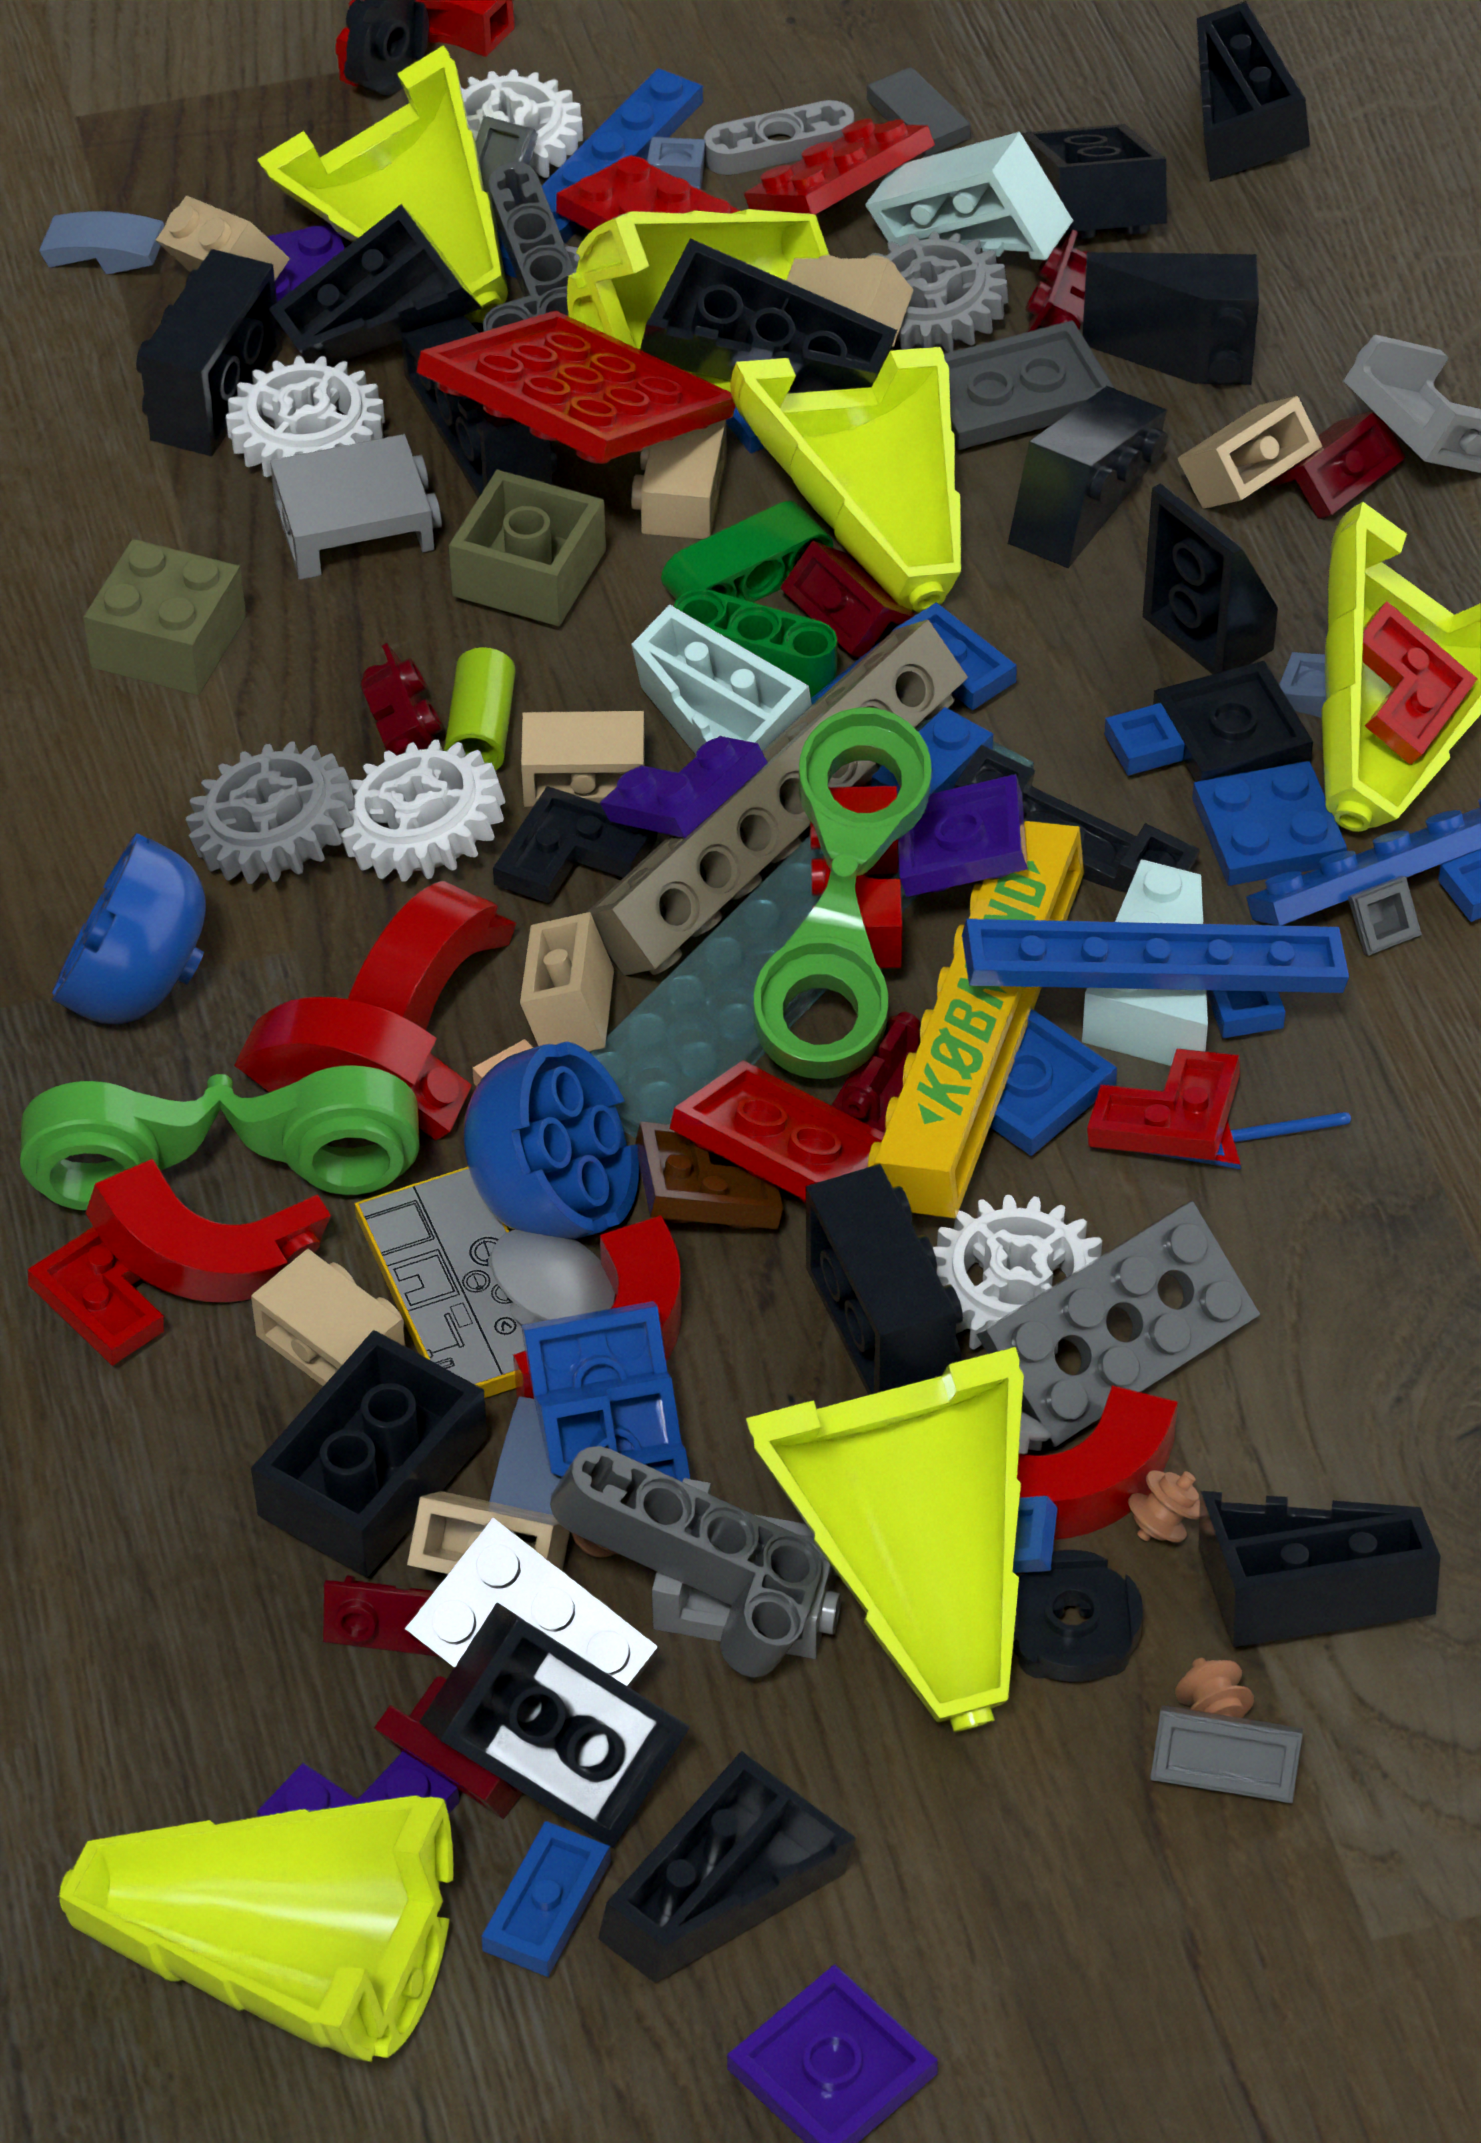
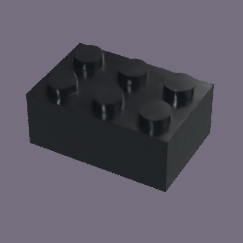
M211 249L199 268H195L190 272L184 290L174 304H169L166 307L161 324L150 340L143 341L137 354L136 368L142 375L144 389L142 411L148 419L150 441L211 457L214 455L228 433L226 415L229 414L228 399L238 397L237 384L249 383L254 385L252 372L259 370L267 373L282 350L280 324L269 310V308L277 303L273 264Z
M881 1164L806 1186V1269L868 1395L940 1377L949 1364L961 1361L960 1346L956 1337V1324L962 1323L963 1312L958 1295L951 1284L942 1285L936 1273L937 1260L930 1240L925 1234L917 1236L911 1224L912 1213L908 1198L901 1186L892 1187Z
M373 1330L251 1467L258 1516L368 1578L415 1523L420 1497L442 1491L488 1438L484 1389Z

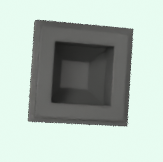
M1399 876L1348 896L1364 955L1369 956L1422 935L1406 876Z

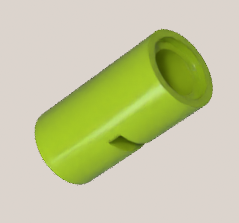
M480 647L470 649L459 657L456 664L444 751L447 752L451 746L460 742L466 755L479 750L484 763H492L495 771L501 767L504 761L516 673L513 661L503 652L492 648Z

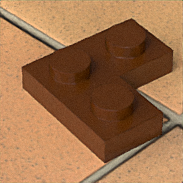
M640 1121L635 1144L638 1145V1159L651 1218L662 1215L663 1219L673 1223L694 1221L727 1224L737 1229H751L753 1227L778 1229L783 1206L777 1185L752 1176L743 1167L712 1165L708 1151L697 1147L692 1140L669 1129L670 1124Z

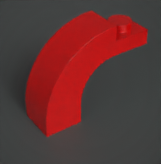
M355 0L349 2V7ZM416 0L424 3L428 11V43L451 44L487 57L515 29L513 0ZM345 27L336 38L335 52L338 56L340 81L358 87L359 84L348 81L344 75V66L347 60V40L350 31L348 27Z
M445 881L434 883L410 899L383 930L365 959L348 999L380 1007L426 1030L436 1001L457 967L476 952L509 946L516 922L497 914L498 906L485 898L475 896Z
M336 997L300 998L285 1002L271 1009L257 1019L234 1064L236 1068L269 1092L298 1082L314 1072L332 1067L365 1066L386 1071L404 1081L412 1089L418 1103L419 1128L436 1141L451 1131L472 1086L471 1083L430 1053L437 1038L423 1028L380 1007Z
M153 1159L95 1183L85 1212L106 1247L135 1275L166 1292L207 1302H235L251 1299L252 1294L305 1250L309 1249L315 1253L321 1245L320 1240L331 1217L317 1194L252 1223L228 1225L213 1222L195 1214L181 1203Z
M662 1215L600 1235L601 1265L615 1292V1302L611 1309L654 1301L658 1307L667 1363L677 1343L681 1328V1273L677 1247ZM522 1351L513 1354L516 1395L518 1399L519 1396L534 1399L526 1353Z
M1112 1385L1098 1426L1082 1443L1067 1451L1053 1455L1032 1456L1018 1454L1017 1479L1021 1483L1020 1498L1048 1496L1057 1506L1054 1540L1074 1538L1103 1529L1132 1512L1128 1504L1132 1494L1140 1493L1148 1496L1152 1492L1147 1485L1146 1476L1153 1470L1164 1472L1174 1443L1178 1402Z

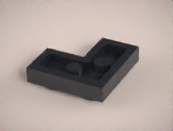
M547 786L494 865V885L550 903L576 862L624 878L647 857L658 839V834L655 831L610 822L600 803Z

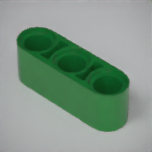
M785 501L680 550L667 561L662 570L661 581L662 585L676 600L681 594L690 590L705 589L746 601L756 602L781 590V585L812 541L831 548L834 545L832 538L795 501Z
M705 589L690 590L681 594L675 601L674 608L808 685L810 698L837 677V636L835 631L823 622Z

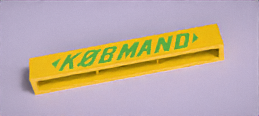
M1024 821L1028 870L1010 873L1002 878L984 879L983 884L976 883L971 893L969 919L1067 921L1084 875L1080 827ZM962 924L956 930L953 948L954 958L951 966L942 967L939 974L935 1007L933 1010L926 1009L923 1014L920 1027V1045L917 1053L910 1052L905 1060L901 1094L899 1097H892L888 1103L885 1120L886 1132L882 1142L873 1143L868 1158V1167L881 1164L892 1187L901 1186L910 1204L911 1213L948 1218L957 1217L1015 1061L1016 1052L1019 1050L1028 1026L1031 1008L1034 1010L1042 988L969 986L962 940L964 925Z

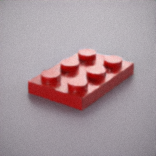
M869 118L855 121L842 129L843 136L837 140L818 143L802 151L803 159L791 166H778L763 173L760 176L762 183L744 192L750 210L816 215L935 146L928 125H905L902 119L889 121L884 124H873L872 119Z
M633 155L621 158L618 162L593 175L584 177L579 182L557 192L556 212L591 231L601 224L631 211L681 214L691 211L732 214L741 211L731 206L727 201L715 198L690 185L686 180L674 177L649 164L647 160Z
M744 1060L675 1106L669 1128L692 1140L697 1147L705 1151L714 1152L745 1168L752 1176L761 1180H767L800 1197L805 1204L806 1186L867 1168L869 1153L873 1143L882 1142L885 1134Z

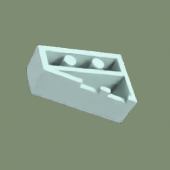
M1020 132L904 163L887 174L865 204L888 242H894L902 246L908 243V237L911 234H914L919 240L929 239L930 234L934 231L938 232L940 239L949 240L952 235L958 233L960 234L961 244L966 246L974 240H979L983 252L994 250L996 256L999 257L1004 250L1029 252L1030 259L1047 260L1073 222V219Z
M671 605L631 644L641 688L695 754L703 744L719 736L758 743L763 751L812 706L808 685Z
M1141 859L1115 922L1203 924L1201 874ZM1087 988L1084 1003L1083 1043L1169 1066L1172 1065L1176 1049L1204 1052L1206 1050L1208 1029L1206 990Z

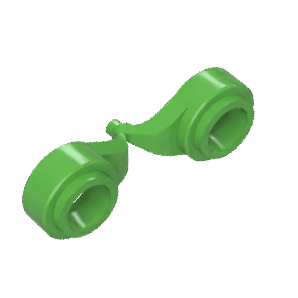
M859 707L833 714L822 721L810 733L800 755L798 783L800 801L805 814L815 827L824 858L831 872L827 887L813 910L786 944L769 958L760 971L754 989L753 1018L757 1038L768 1056L785 1070L807 1078H835L856 1070L873 1056L881 1044L886 1030L888 990L885 978L876 964L861 917L855 890L856 876L862 875L872 868L893 841L908 833L920 820L929 799L932 771L928 747L920 733L905 719L886 710ZM854 761H872L885 766L895 775L900 791L897 798L886 808L874 813H856L845 809L833 798L828 788L830 779L836 771L846 764ZM827 988L842 994L852 1004L857 1020L853 1029L843 1039L831 1044L813 1045L800 1040L788 1029L783 1018L788 1003L799 993L809 989Z
M338 1066L323 1069L302 1078L298 1082L254 1098H241L235 1095L232 1078L224 1074H216L207 1080V1089L202 1097L195 1101L186 1102L167 1100L138 1093L106 1082H72L48 1089L35 1097L26 1107L21 1120L20 1167L26 1180L51 1201L67 1208L86 1210L95 1183L150 1159L155 1161L159 1170L166 1169L187 1159L199 1148L219 1111L222 1110L241 1141L255 1153L287 1163L297 1175L321 1190L342 1195L365 1194L387 1186L405 1173L416 1160L419 1152L418 1103L412 1089L404 1081L386 1071L365 1066ZM343 1138H363L378 1143L357 1148L330 1147L325 1145L333 1140ZM88 1153L101 1154L115 1160L102 1163L71 1162L65 1160V1158Z

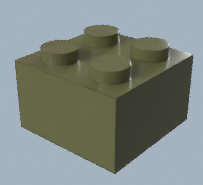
M496 470L449 544L452 596L560 627L606 551L604 499Z
M132 539L83 617L91 668L200 695L246 618L241 567Z

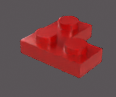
M1388 601L1373 614L1363 627L1362 662L1392 687V690L1366 723L1365 727L1411 765L1425 752L1477 681V678Z
M1176 1049L1164 1091L1100 1085L1087 1127L1088 1146L1216 1160L1240 1076L1239 1055Z
M94 1227L28 1269V1286L112 1366L164 1332V1315L132 1286L141 1278L131 1272L111 1253Z

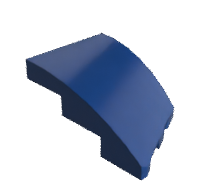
M654 1301L521 1325L537 1416L549 1469L552 1474L563 1477L580 1451L587 1447L601 1446L612 1449L683 1482L684 1478L690 1479L686 1448L681 1442L672 1377L667 1372L658 1307Z

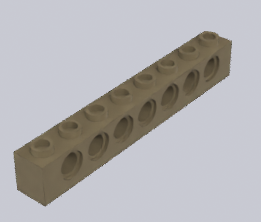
M928 619L895 629L762 751L768 762L686 838L670 835L587 911L591 912L607 953L624 976L648 970L652 975H656L672 966L682 956V951L679 947L690 936L697 937L714 927L723 917L719 911L722 906L730 899L736 900L751 892L762 881L759 872L770 862L776 863L783 860L801 845L802 841L798 836L810 825V820L804 812L799 797L800 755L808 736L822 721L843 710L870 707L894 713L905 719L913 727H916L923 719L929 720L935 717L944 707L948 708L955 699L951 693L968 676ZM895 686L899 692V699L896 694ZM872 761L851 762L842 766L832 775L828 787H861L869 782L871 776L879 769L875 765L876 763ZM779 791L782 793L784 798V808L780 802ZM740 827L745 834V845L740 838ZM700 863L705 869L706 882L703 881L700 875ZM660 900L663 902V904H664V906H665V910H666V919H665V920L662 918V916H661V914H660V910H659V901H660Z

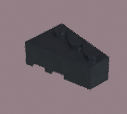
M1247 1L1196 18L1203 131L1210 182L1310 147L1305 97Z
M400 204L269 308V310L297 349L306 358L315 364L316 360L323 356L326 358L327 366L332 367L343 361H348L400 341L401 334L467 315L483 307L423 226Z
M1106 386L1030 440L1008 544L1069 568L1152 464H1156L1161 458L1167 443V433L1163 431L1167 409Z
M1200 1491L1198 1549L1233 1647L1436 1614L1441 1556L1421 1507L1332 1500V1510L1288 1507V1497L1266 1495L1265 1505L1222 1502V1492Z
M741 1751L606 1902L598 1939L656 1983L844 1875L856 1837Z

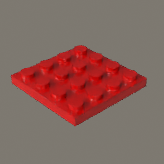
M556 310L422 350L417 367V373L438 382L437 387L441 391L456 396H467L483 404V409L487 413L500 418H512L530 427L529 431L534 436L545 440L560 441L576 449V454L580 458L593 463H607L611 459L624 454L642 451L650 445L665 440H674L679 435L697 429H706L708 425L733 417L736 407L731 392Z

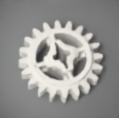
M511 70L508 76H498L494 71H490L488 79L479 81L476 78L470 77L468 78V88L466 90L461 88L469 130L472 131L475 141L484 116L529 127L539 134L529 166L544 178L549 177L550 165L560 167L566 161V155H572L578 149V142L583 141L580 103L573 102L571 90L558 92V81L555 79L543 84L539 82V76L536 72L526 78L520 77L517 70Z
M296 356L294 365L284 366L281 362L274 361L272 372L266 374L262 371L254 370L252 372L254 385L238 383V397L228 399L229 414L226 415L228 436L232 438L233 452L235 454L244 453L245 465L247 467H252L262 462L263 476L265 477L272 475L270 460L383 438L382 424L385 423L383 400L379 399L377 384L366 383V373L364 371L349 375L348 364L345 361L337 364L334 368L327 366L326 358L320 356L315 364L305 363L301 356Z
M433 740L428 749L418 750L414 742L409 743L406 753L398 756L391 751L384 752L385 762L378 767L366 763L363 766L367 776L364 781L349 780L355 799V808L349 811L353 825L352 827L338 830L348 857H355L359 869L362 871L374 866L376 874L380 879L389 875L393 869L398 871L401 881H407L413 871H422L427 879L432 878L435 868L442 865L453 871L457 869L456 858L462 854L470 857L479 855L475 842L477 840L492 841L495 836L490 824L503 822L504 819L500 806L506 802L493 764H485L479 750L466 755L460 742L451 746L447 752L442 751L439 740Z
M1005 1195L1002 1209L996 1211L984 1199L979 1200L977 1219L959 1210L955 1218L954 1229L940 1227L938 1230L937 1246L933 1247L937 1260L936 1273L943 1286L951 1284L954 1287L962 1307L963 1321L956 1324V1334L969 1328V1347L976 1349L982 1345L976 1335L977 1333L1052 1287V1271L1061 1268L1066 1277L1100 1257L1102 1240L1098 1237L1085 1239L1087 1221L1085 1219L1076 1220L1065 1225V1206L1059 1205L1049 1214L1040 1212V1199L1035 1196L1029 1201L1026 1209L1017 1208L1016 1202L1011 1195ZM975 1262L979 1263V1266L983 1268V1282L978 1286H974L966 1273ZM1057 1343V1345H1056V1347H1055V1352H1054V1354H1057V1351H1058V1343Z

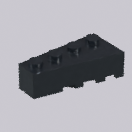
M690 238L646 324L640 350L684 371L731 380L736 362L788 358L796 375L788 393L872 387L891 351L897 330Z
M462 315L401 334L404 376L477 498L480 497L496 470L552 485V473L558 471V462L550 440L534 436L529 431V426L512 418H500L487 413L483 409V404L467 396H456L441 391L437 387L438 382L417 373L420 352L422 350L479 333L468 319Z

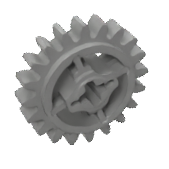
M934 231L930 234L929 239L919 240L914 234H911L908 237V243L902 246L894 242L887 243L889 254L886 256L878 253L871 254L892 261L900 274L913 288L911 299L896 341L901 343V350L912 349L913 346L922 348L943 346L948 353L953 352L954 343L962 340L969 345L975 344L974 332L976 330L990 334L993 331L992 319L998 320L1004 317L1003 304L1008 303L1004 264H997L996 252L994 250L981 253L979 240H974L965 246L961 244L960 234L958 233L952 235L949 240L940 239L938 232Z
M289 742L283 751L274 752L271 744H265L262 754L251 756L244 751L240 753V762L233 767L227 764L219 765L221 776L217 781L206 779L201 782L206 796H197L190 799L194 813L186 817V822L191 831L189 837L198 857H203L209 871L221 868L226 880H231L242 871L247 884H252L259 877V874L268 873L272 882H276L281 875V871L291 868L296 874L303 873L302 863L310 858L322 862L325 859L322 848L326 844L340 845L343 842L338 829L352 827L353 820L349 811L355 808V799L344 767L338 766L332 753L321 757L317 746L312 745L304 750L302 754H299L295 742Z

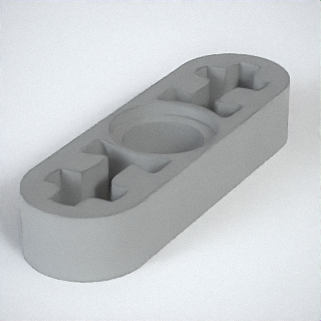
M826 100L717 124L711 127L704 136L705 164L715 173L735 175L802 160L801 153L808 147L822 142H833L842 137V129L854 122V112L843 102ZM784 134L792 138L784 141H774L767 137Z

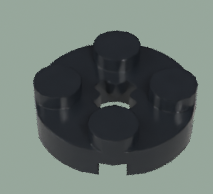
M355 0L349 7L346 15V25L350 31L347 40V60L344 66V75L348 81L359 84L367 90L383 95L396 93L403 88L397 73L409 67L413 58L417 60L422 59L426 51L429 37V16L425 4L416 0Z
M1082 1550L1053 1551L1051 1571L1025 1572L1019 1577L1012 1651L1018 1656L1020 1668L1033 1678L1042 1679L1049 1677L1068 1682L1088 1681L1103 1676H1115L1123 1672L1128 1666L1130 1655L1137 1646L1141 1636L1143 1603L1137 1585L1127 1574L1124 1580L1119 1573L1109 1569L1108 1559L1096 1553ZM1077 1606L1080 1616L1091 1617L1088 1621H1084L1079 1625L1065 1624L1057 1619L1063 1616L1064 1607Z

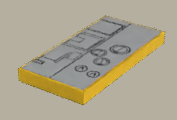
M465 1167L354 1203L358 1223L418 1353L484 1389V1398L516 1388L513 1354L525 1351L521 1329L522 1324L512 1316L510 1312L512 1301L499 1287L488 1263L489 1256L500 1237L508 1233L509 1230L484 1203L474 1185L469 1168Z

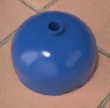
M138 833L132 837L104 883L103 888L105 889L93 907L86 924L83 923L52 991L54 995L53 1001L87 1019L104 1024L132 1022L154 1011L169 995L177 981L186 985L190 982L204 954V951L195 947L201 934L206 914L205 893L197 873L178 853Z
M566 1041L556 1045H541L511 1055L486 1073L470 1099L464 1124V1149L469 1172L484 1203L501 1222L512 1230L517 1229L546 1236L577 1240L598 1234L608 1227L619 1225L626 1218L634 1203L639 1180L638 1145H626L622 1123L615 1104L625 1102L606 1068L590 1052L579 1045Z

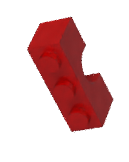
M897 786L828 787L833 798L842 807L856 813L877 812L889 806L897 798ZM810 821L811 850H822L815 827ZM897 839L893 841L872 868L866 873L856 876L855 883L861 917L879 968H901L900 879H874L866 876L898 874ZM824 855L823 859H811L812 896H822L828 884L831 869L828 867Z

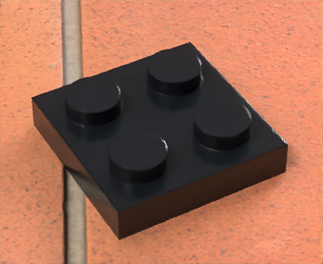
M1265 661L1154 690L1153 705L1158 703L1163 705L1185 743L1183 760L1196 782L1285 766L1312 757L1313 740Z

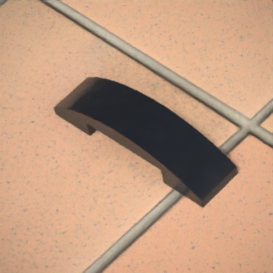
M984 745L979 747L954 785V788L1016 774L1022 792L1024 821L1079 826L1084 866L1082 879L1115 890L1128 892L1141 859L1189 871L1200 852L1199 848L1145 823L1138 835L1135 836L1032 786L1036 770Z

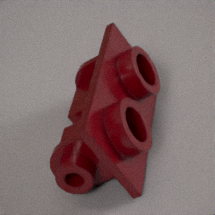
M1075 230L1071 231L1062 247H1055L1047 260H1043L1039 267L1038 275L1045 279L1044 282L1041 280L1038 282L1027 302L1025 311L1032 314L1027 332L1036 330L1038 326L1046 328L1069 321H1074L1078 330H1080L1084 308L1087 251H1079L1073 248L1078 233Z
M385 643L382 647L388 662L383 665L370 666L364 671L360 684L362 692L365 695L373 717L378 721L376 726L386 752L391 751L398 756L406 753L408 744L413 742L418 750H424L429 747L433 740H439L437 733L444 730L443 724L429 700H423L420 693L427 689V684L414 661L408 658L402 662L388 643Z
M900 1012L897 1016L888 1018L885 1034L878 1049L866 1063L852 1071L831 1106L883 1133L886 1132L885 1120L888 1103L892 1097L900 1096L903 1088L905 1060L910 1052L917 1053L920 1045L919 1028L921 1024L915 1015L909 1012Z
M350 1575L345 1577L344 1582L325 1580L323 1642L440 1657L405 1629L435 1591L410 1588L409 1590L396 1589V1586L356 1581L355 1576Z

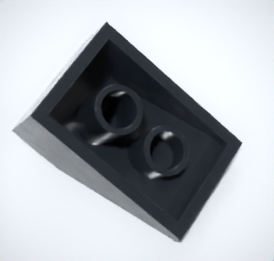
M1126 124L1021 133L1073 219V222L1064 233L1065 237L1068 238L1071 231L1075 230L1078 232L1076 239L1092 238L1097 236V229L1117 228V231L1123 234H1142L1150 231V225L1167 223L1166 157Z
M1087 252L1082 336L1090 348L1193 384L1251 385L1259 307L1257 254Z
M1160 483L1153 487L1142 617L1211 674L1249 665L1273 651L1278 607L1244 550L1163 484Z
M498 1602L495 1603L419 1721L422 1726L448 1746L612 1849L690 1728L686 1723Z

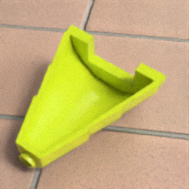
M443 45L397 73L410 102L322 157H319L314 145L303 131L257 160L273 184L330 223L338 234L351 242H354L402 204L423 226L483 307L464 316L470 323H483L486 314L492 308L505 303L508 289L492 202L488 193L484 192L476 143L472 131L469 130L455 61L450 58L449 52Z
M750 209L732 214L706 211H691L684 214L631 211L596 227L581 242L576 251L580 256L576 272L568 276V316L640 350L646 324L690 238L783 280H787L794 258H819L823 255H829L815 214ZM686 371L731 392V380Z
M941 347L890 351L872 387L787 394L796 377L788 358L736 362L731 377V394L740 415L751 427L762 445L793 479L800 493L834 529L836 540L898 605L916 612H922L936 602L941 605L961 573L960 493L955 490V434L951 431L949 366L945 361Z
M1364 502L1354 506L1342 517L1335 530L1331 544V562L1328 579V633L1325 645L1326 701L1321 709L1325 806L1327 811L1333 814L1334 820L1338 825L1356 832L1378 827L1398 819L1450 759L1449 750L1481 715V603L1454 615L1384 564L1383 561L1401 553L1407 534ZM1386 601L1477 678V681L1425 752L1411 765L1365 727L1366 723L1392 690L1388 683L1362 662L1363 627Z
M1016 1347L949 1364L940 1377L816 1409L813 1400L746 1418L750 1435L754 1440L756 1453L814 1534V1543L866 1612L865 1625L935 1721L951 1720L954 1732L971 1729L995 1721L991 1708L1004 1704L1008 1700L1019 1584V1577L1012 1571L1021 1483L1017 1479L1024 1381V1375L1019 1368L1020 1360Z
M414 1795L310 1812L306 1809L216 1825L211 1820L91 1840L87 1841L74 1868L70 1869L62 1880L59 1895L60 1905L66 1913L71 1926L164 1979L171 1982L184 1980L238 2011L246 2010L315 2046L330 2048L349 2058L372 2062V2056L388 2058L410 2036L427 2005L439 1971L449 1925V1918L437 1917L443 1902L439 1890V1882L449 1883L453 1881V1846L448 1811L443 1798H422Z

